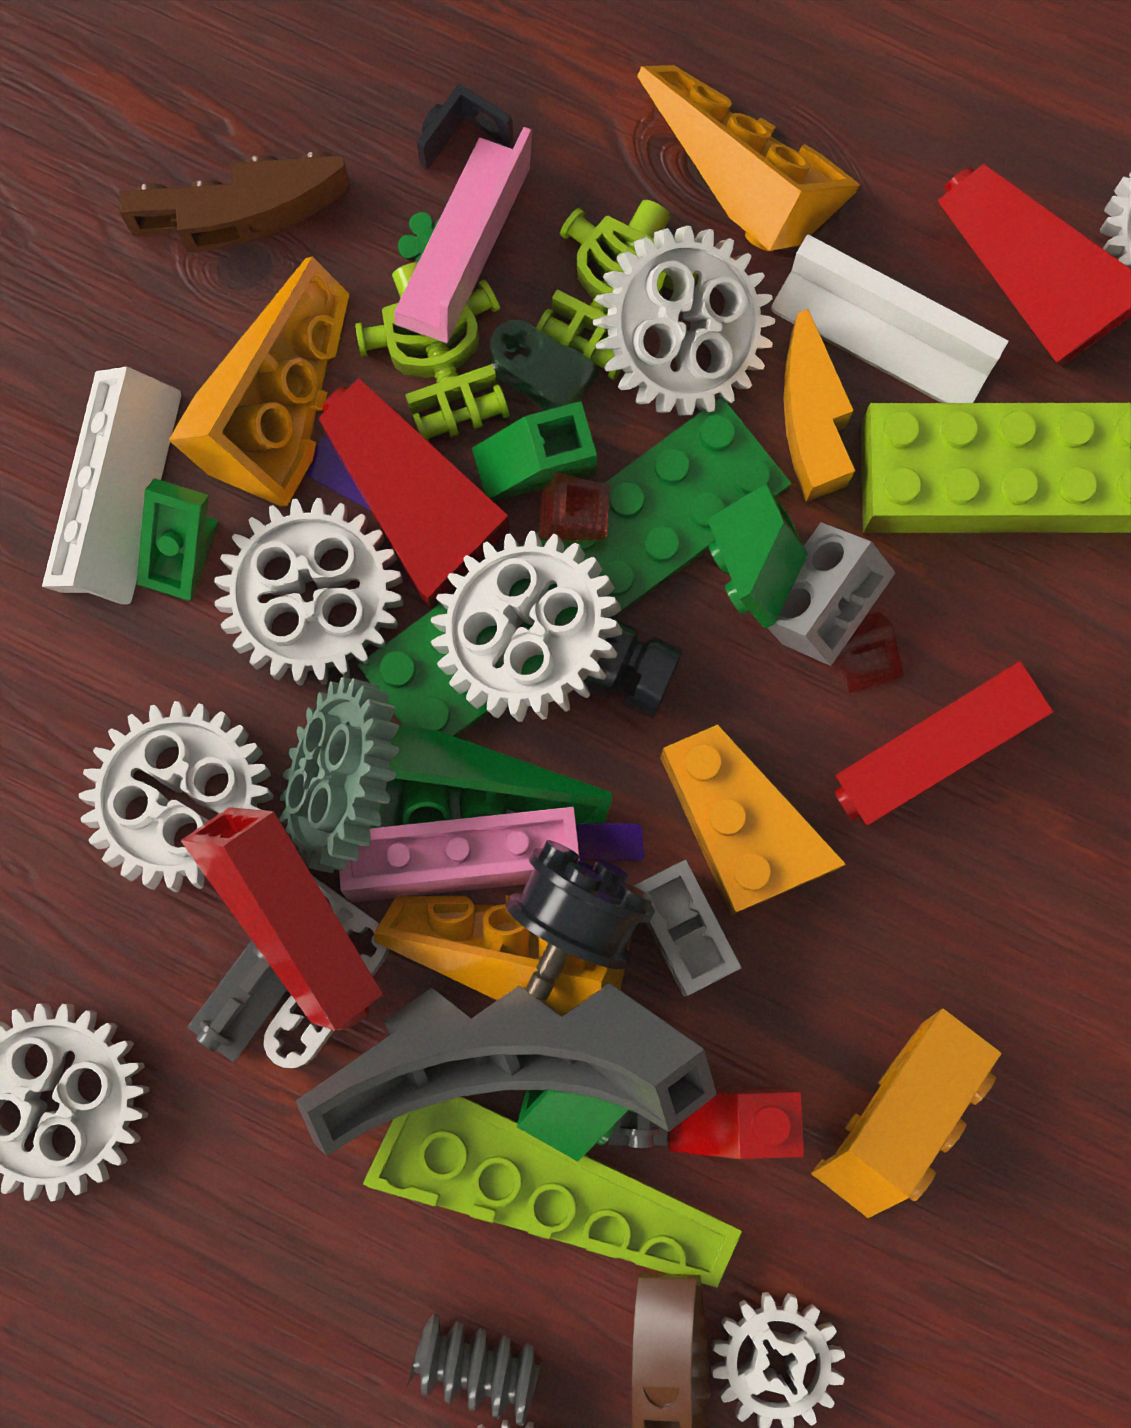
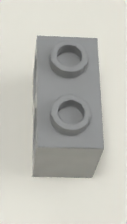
M820 522L804 545L808 555L776 623L768 629L782 645L831 666L893 578L895 571L872 541Z
M686 860L634 885L653 898L651 905L654 907L655 913L650 922L646 924L683 997L741 969Z

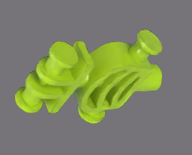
M643 200L629 225L610 216H605L598 226L595 227L584 218L585 211L581 208H577L571 213L561 228L560 236L564 239L572 237L581 244L577 253V279L589 296L593 298V302L589 306L557 289L552 297V310L548 308L542 315L534 332L533 339L540 342L545 338L559 345L558 352L564 356H568L573 347L583 352L580 363L588 368L592 363L604 368L615 356L612 349L601 350L596 348V344L602 339L609 337L608 329L593 325L594 319L608 316V308L595 301L596 296L613 293L614 289L605 279L603 282L598 280L587 265L591 261L595 269L602 276L611 271L624 273L616 257L627 251L637 256L634 242L638 239L647 237L654 243L655 232L665 229L671 215L663 206L650 200ZM601 247H603V249L609 254V256H610L613 260H611V259L607 256V254L601 249ZM661 272L657 279V288L661 296L664 288L674 289L672 279L664 272ZM693 272L692 275H693V278H694V281H695V282H694V287H695V283H696L698 274H697L696 272ZM555 312L572 320L570 325L554 318ZM584 327L594 332L590 341L580 337ZM621 369L609 371L608 377L615 380Z
M418 262L406 264L395 270L392 274L400 299ZM484 279L478 282L479 289L471 293L448 344L395 325L394 311L398 303L382 309L384 325L363 328L362 322L355 323L361 357L368 356L367 350L388 347L394 367L403 375L423 378L435 377L437 379L436 384L405 394L417 431L427 441L429 438L449 432L451 438L459 435L456 424L469 419L474 429L483 427L481 420L498 414H502L503 418L510 417L499 384L497 385L496 373L492 364L462 375L456 373V368L462 366L478 348L479 331L475 316L489 308L493 312L500 309L492 289ZM467 331L466 337L455 348L449 350L448 347ZM406 355H427L428 358L421 359L415 357H408ZM493 387L494 392L474 399L473 393ZM462 397L466 407L452 412L448 402ZM439 405L440 411L420 417L418 412Z

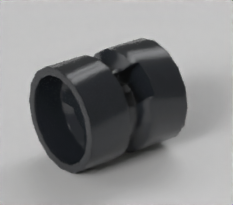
M617 621L622 629V635L605 639L615 649L617 656L616 658L609 659L599 658L597 662L606 674V678L602 680L588 675L584 683L589 691L607 699L615 694L622 695L624 706L654 719L676 670L683 649L657 637H652L646 642L641 641L638 629ZM630 666L634 667L635 671L629 669V667H630Z

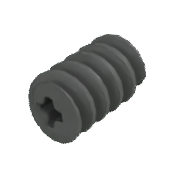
M433 1313L425 1324L407 1386L416 1374L420 1375L421 1395L428 1397L437 1384L443 1382L445 1403L452 1404L460 1392L466 1389L468 1408L474 1412L486 1396L491 1397L492 1417L496 1419L500 1418L510 1403L514 1404L516 1425L523 1426L530 1408L542 1360L539 1364H535L534 1346L529 1342L524 1344L516 1357H512L510 1337L506 1335L500 1338L492 1350L488 1349L487 1331L483 1328L478 1329L469 1343L464 1342L463 1322L458 1320L445 1336L441 1335L440 1316Z

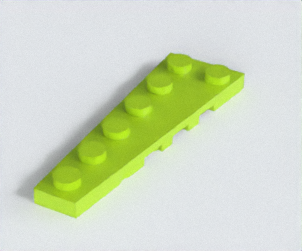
M464 1096L416 1109L393 1119L363 1182V1185L372 1189L431 1206H439L464 1213L476 1219L528 1232V1234L549 1240L550 1238L615 1259H624L636 1265L667 1274L700 1275L702 1284L718 1288L742 1233L740 1228L588 1155H584L577 1162L517 1128L518 1122Z

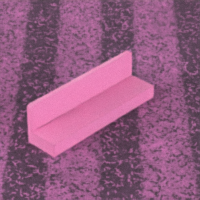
M523 127L513 149L482 138L478 139L394 311L395 325L448 344L530 170L532 129Z
M574 807L369 829L370 845L368 847L359 845L358 860L356 862L347 860L346 869L343 871L339 870L341 892L350 903L395 899L401 896H423L525 885L534 870V867L529 862V858L535 848H543L547 840L560 843L579 855Z

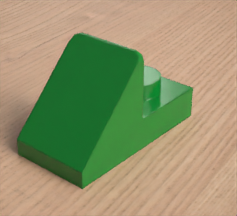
M155 478L146 487L136 585L191 601L195 595L218 528V521L207 517L208 494Z

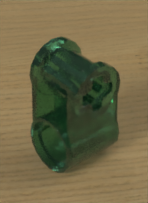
M509 320L502 323L492 335L491 364L495 370L496 377L530 398L544 411L582 402L600 374L597 366L586 356L571 347L560 344L525 321ZM519 346L526 349L525 356L518 354L513 360L506 358V350L514 352Z

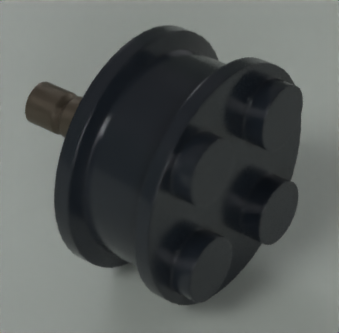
M547 840L543 848H535L529 862L534 867V870L522 894L515 893L510 895L506 903L507 911L517 922L548 942L536 966L537 971L533 972L525 988L528 993L542 1000L548 999L555 985V979H558L570 954L606 968H626L631 959V954L626 947L638 923L650 922L655 913V909L651 905L653 898L641 889L627 884L626 881L629 875L625 871L600 859H597L594 866L578 860L580 856L576 852L552 840Z

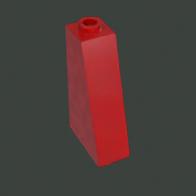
M985 164L975 171L972 167H968L956 174L945 185L944 190L947 193L937 200L1058 365L1064 367L1131 317V269Z
M358 378L348 389L342 386L329 396L322 407L323 414L319 417V420L328 440L369 507L370 512L423 603L432 610L439 603L436 599L437 595L448 594L455 587L447 577L449 573L465 577L469 570L463 558L468 555L479 562L485 556L483 543L488 542L494 547L510 530L509 518L500 507Z
M1019 661L836 774L835 776L842 786L835 790V794L852 820L861 816L865 824L869 825L1054 712L1022 662Z
M229 807L181 840L188 853L311 1023L337 1031L338 1029L350 1028L367 1016L369 1013L368 1006L380 998L383 993L274 811Z

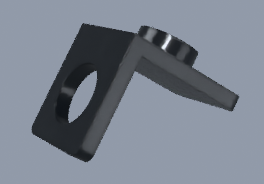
M458 83L443 106L436 104L424 120L422 126L423 134L417 141L420 165L426 169L431 167L463 120H466L502 144L509 146L514 140L512 117ZM479 111L489 116L497 125L484 118Z

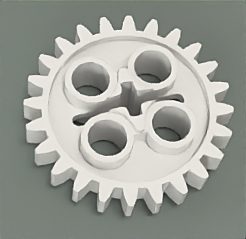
M691 226L678 228L674 237L668 228L655 232L654 243L647 237L634 242L637 256L627 251L616 257L624 273L611 271L604 274L603 278L614 290L613 293L596 296L595 301L608 308V316L594 319L593 325L608 329L609 337L598 342L596 348L613 350L615 356L604 368L606 371L623 369L625 374L618 386L620 390H629L637 385L640 386L636 403L649 404L656 397V412L659 413L670 412L675 404L678 415H692L695 404L700 412L704 409L707 412L715 411V398L719 399L722 396L727 403L735 401L731 385L737 389H748L752 386L745 370L764 369V363L755 355L756 349L772 347L773 343L761 336L760 332L761 327L775 324V318L761 315L760 307L769 303L773 298L770 294H756L754 287L765 276L763 272L751 275L746 274L744 270L751 259L749 253L734 258L730 257L734 240L731 238L722 240L713 247L714 232L711 229L699 232L695 240ZM661 272L668 274L674 285L673 294L669 301L659 294L657 288V279ZM693 272H696L699 276L698 284L695 287ZM714 287L723 294L725 301L724 309L720 316L711 309L709 302L710 293ZM683 312V319L691 322L689 331H686V325L683 322L678 321L679 313ZM649 327L654 329L660 338V349L655 357L649 355L643 344L645 332ZM701 343L705 344L711 353V364L706 371L699 367L696 360V351ZM674 357L677 366V370L675 372L672 371L670 367L671 361Z
M316 498L311 513H304L298 500L292 499L290 515L285 517L272 505L269 507L271 523L264 526L260 521L251 517L249 523L254 535L250 539L237 534L232 536V539L241 550L238 556L230 554L221 555L220 559L232 570V574L215 577V583L220 589L230 592V595L216 600L215 606L220 612L233 613V615L220 625L226 634L242 632L232 645L239 654L255 647L249 661L255 669L258 670L269 660H272L270 674L278 681L283 677L288 668H292L293 678L297 685H303L308 670H314L318 680L324 685L328 681L329 668L334 666L337 667L344 677L348 678L350 677L348 660L354 657L360 663L368 664L369 659L364 648L368 644L377 648H383L386 645L384 639L378 633L380 627L396 629L398 626L396 619L387 613L386 610L387 608L403 606V599L401 595L388 591V589L401 584L403 579L399 571L384 570L397 560L393 549L377 551L385 540L380 529L364 536L368 525L365 515L360 514L350 523H347L348 511L345 504L340 503L330 516L326 515V509L321 498ZM340 548L348 552V559L340 569L326 571L320 568V560L328 550ZM285 557L291 560V567L283 578L278 580L264 578V569L272 559ZM351 580H358L360 582V586L356 589L334 588L348 584ZM314 581L318 587V590L314 591L313 594L314 601L304 602L300 594L306 590L305 583ZM264 594L282 595V597L274 598L267 603L259 602L260 596ZM349 603L357 608L356 616L349 625L334 627L328 624V615L336 605ZM293 612L299 615V624L291 634L287 636L272 634V623L279 614Z
M535 531L529 532L524 546H519L511 533L506 534L504 550L497 552L490 543H483L486 559L479 563L474 558L466 555L463 559L469 573L465 577L449 573L447 576L456 587L454 595L438 594L436 597L448 610L447 614L431 617V623L438 630L446 633L431 641L432 646L440 654H447L437 663L438 667L446 675L454 674L449 684L459 694L468 691L466 700L478 709L487 701V710L496 718H499L507 706H509L510 714L518 722H522L528 706H532L535 713L542 720L547 719L548 702L554 700L565 712L570 710L567 694L575 690L581 696L588 698L590 693L584 683L587 676L602 680L606 678V674L597 664L599 658L609 659L616 658L617 652L612 645L605 641L606 638L622 635V629L617 621L608 618L621 611V606L616 598L607 596L615 589L607 575L599 576L602 568L594 557L583 561L585 553L579 544L574 543L564 551V543L556 534L549 538L544 547ZM531 579L528 589L523 594L509 597L510 589L517 581ZM551 584H557L556 588L548 591ZM568 607L578 608L576 617L569 624L555 626V619L563 609ZM523 622L530 625L534 623L529 630L523 627L519 628ZM497 626V632L490 642L484 645H476L478 634L484 628ZM544 655L543 664L535 673L521 675L523 664L529 657ZM504 660L501 668H495L496 663Z
M174 701L170 717H165L156 705H151L149 711L150 722L143 724L137 717L130 714L128 716V723L131 732L126 736L112 728L108 731L115 744L111 751L104 748H94L93 752L104 763L101 769H84L83 774L94 782L96 787L95 789L79 793V798L86 804L94 806L95 809L83 815L81 822L89 828H100L89 838L90 844L97 849L108 848L102 860L112 868L123 863L120 875L129 881H134L143 872V885L155 890L164 876L167 887L173 892H179L183 876H187L195 887L201 889L204 885V873L185 847H175L174 837L177 830L187 823H196L198 829L209 820L198 815L195 811L177 800L169 801L157 789L135 780L133 774L135 771L141 770L175 792L182 793L184 791L197 804L220 814L229 807L260 810L257 808V804L272 800L273 794L268 788L259 786L257 783L270 777L271 773L265 764H253L263 754L256 743L244 745L249 734L241 725L229 730L231 720L224 712L220 711L210 721L209 711L203 704L198 703L191 716L188 717L185 707L179 701ZM169 747H179L178 758L172 766L166 769L156 768L157 758L163 750ZM221 773L228 774L229 781L222 793L216 796H205L206 783L212 776ZM139 796H147L148 805L146 811L136 819L127 820L126 809L128 804Z
M40 1003L36 1004L33 1021L25 1009L12 1010L13 1028L0 1021V1108L9 1100L17 1105L21 1114L20 1124L13 1133L7 1132L0 1124V1173L4 1174L1 1193L8 1194L14 1192L23 1182L24 1198L27 1201H31L39 1197L45 1185L50 1201H56L63 1198L67 1182L70 1190L75 1195L87 1192L86 1174L97 1183H102L109 1179L105 1161L118 1166L127 1162L126 1155L119 1147L121 1142L134 1144L140 1141L141 1137L128 1126L130 1121L148 1117V1112L133 1106V1098L149 1092V1087L132 1085L131 1077L145 1067L144 1063L126 1064L123 1057L131 1050L134 1045L133 1042L123 1041L116 1044L111 1042L117 1029L115 1023H106L98 1030H95L96 1011L86 1010L75 1022L73 1004H61L54 1019L50 1005ZM35 1044L43 1048L48 1061L45 1071L37 1078L29 1074L24 1061L26 1053ZM69 1051L74 1052L75 1059L71 1067L60 1077L64 1069L66 1054ZM88 1068L94 1070L99 1075L102 1084L99 1096L92 1102L85 1100L78 1091L79 1077ZM54 1090L52 1099L60 1103L59 1109L45 1112L47 1103L40 1099L41 1092ZM38 1125L39 1127L33 1141L34 1147L29 1152L25 1150L24 1144L28 1135ZM60 1125L67 1126L75 1136L74 1151L67 1158L56 1153L52 1145L53 1132Z

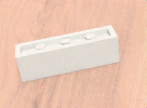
M809 234L806 235L798 249L792 270L771 307V311L793 324L799 312L809 309L821 339L940 403H973L1009 342Z
M129 367L95 372L42 587L60 593H90L119 604L131 603L137 581L145 489L154 478L158 480L162 478L170 445L169 438L173 432L180 404V390Z

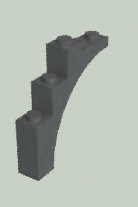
M609 983L563 1017L519 985L471 1019L431 987L383 1020L389 1034L387 1038L295 1102L314 1144L327 1156L372 1128L413 1110L461 1096L501 1090H555L592 1096L633 1110L669 1132L717 1094L705 1050Z

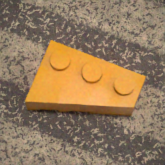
M715 725L663 748L660 758L730 916L846 865L719 725Z
M942 1008L921 1023L879 1080L878 1084L881 1086L862 1115L859 1116L855 1113L845 1126V1129L850 1133L836 1154L827 1160L821 1159L811 1174L867 1218L908 1198L916 1201L927 1190L935 1177L936 1171L930 1168V1165L940 1150L944 1153L949 1151L964 1132L966 1123L960 1118L970 1102L973 1105H977L992 1088L996 1076L990 1071L1000 1057L1001 1052Z

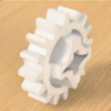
M764 1292L761 1298L762 1308L753 1310L750 1304L742 1300L739 1302L743 1318L739 1322L725 1316L721 1320L722 1325L730 1334L728 1340L715 1339L711 1345L713 1351L724 1356V1361L717 1362L711 1366L713 1378L729 1380L719 1390L722 1401L725 1403L738 1398L740 1401L735 1410L737 1418L743 1422L755 1412L757 1413L759 1428H770L773 1419H779L783 1428H794L793 1417L802 1415L811 1426L814 1425L817 1421L812 1407L817 1402L828 1408H832L835 1404L826 1391L828 1384L843 1385L844 1383L842 1374L831 1368V1363L845 1358L844 1351L840 1346L827 1345L826 1343L836 1334V1329L830 1322L816 1327L814 1324L818 1319L820 1310L811 1303L801 1313L798 1312L797 1298L794 1294L787 1293L782 1306H775V1302L769 1292ZM767 1322H789L803 1330L799 1332L797 1329L787 1335L772 1331ZM749 1334L753 1341L749 1360L741 1364V1369L737 1370L738 1352L742 1342ZM764 1339L769 1341L773 1349L777 1348L782 1356L788 1355L785 1358V1363L788 1367L786 1372L792 1380L790 1384H787L782 1375H778L773 1368H767L770 1363L766 1356L768 1351L763 1345ZM817 1354L815 1376L806 1389L803 1385L806 1366L809 1362L816 1359L815 1355ZM768 1390L785 1395L788 1401L768 1402L752 1394L757 1396L761 1392Z

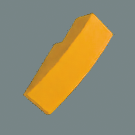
M806 309L797 314L791 333L785 364L783 400L786 436L792 464L805 502L807 503L847 487L855 469L838 433L839 430L846 428L853 413V408L810 311Z

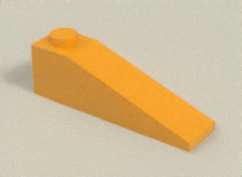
M675 65L641 67L637 77L728 217L746 231V239L754 246L765 251L800 246L807 234L811 236L858 190L860 184L821 153L806 144L802 145L799 152L771 137L776 126L763 118L756 120L744 114H733L729 111L732 102L728 97Z
M313 256L305 258L195 394L169 438L173 445L209 476L278 506H288L313 461L317 443L311 440L317 411H322V407L326 402L328 392L323 391L322 386L328 359L336 356L350 295Z
M506 895V903L510 895ZM467 896L396 897L374 932V942L495 1000H499L519 985L524 989L526 988L533 972L537 971L536 966L548 945L547 941L541 939L517 922L507 911L506 904L474 905ZM630 939V941H629V943H628V945H627V947H626L628 951H629L631 939ZM570 954L558 979H555V985L548 999H537L563 1017L609 983L621 990L625 968H606Z

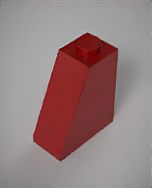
M786 1087L715 1089L717 1095L668 1132L669 1152L736 1159L804 1157L801 1092Z

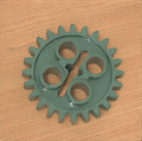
M342 677L340 683L330 682L328 693H318L317 709L308 707L306 710V727L298 726L296 730L299 743L297 748H290L288 752L293 762L291 768L283 772V778L289 781L288 788L280 795V801L286 802V808L279 820L280 823L288 824L285 831L309 869L333 873L334 869L345 870L347 860L354 862L358 860L359 845L367 847L370 845V826L380 827L381 817L378 812L381 803L386 804L390 801V796L385 791L386 783L396 777V772L389 769L390 761L399 752V747L391 745V740L397 733L399 726L390 722L395 707L394 705L386 704L389 694L379 690V685Z

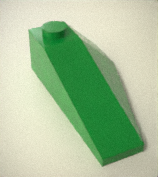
M398 725L399 729L391 740V745L399 747L398 754L390 761L389 769L396 772V777L386 783L385 791L389 794L390 801L386 804L381 803L379 806L380 827L574 807L576 824L605 823L612 802V793L610 791L436 730ZM371 825L369 829H371V828H380V827H379V826H375V825Z

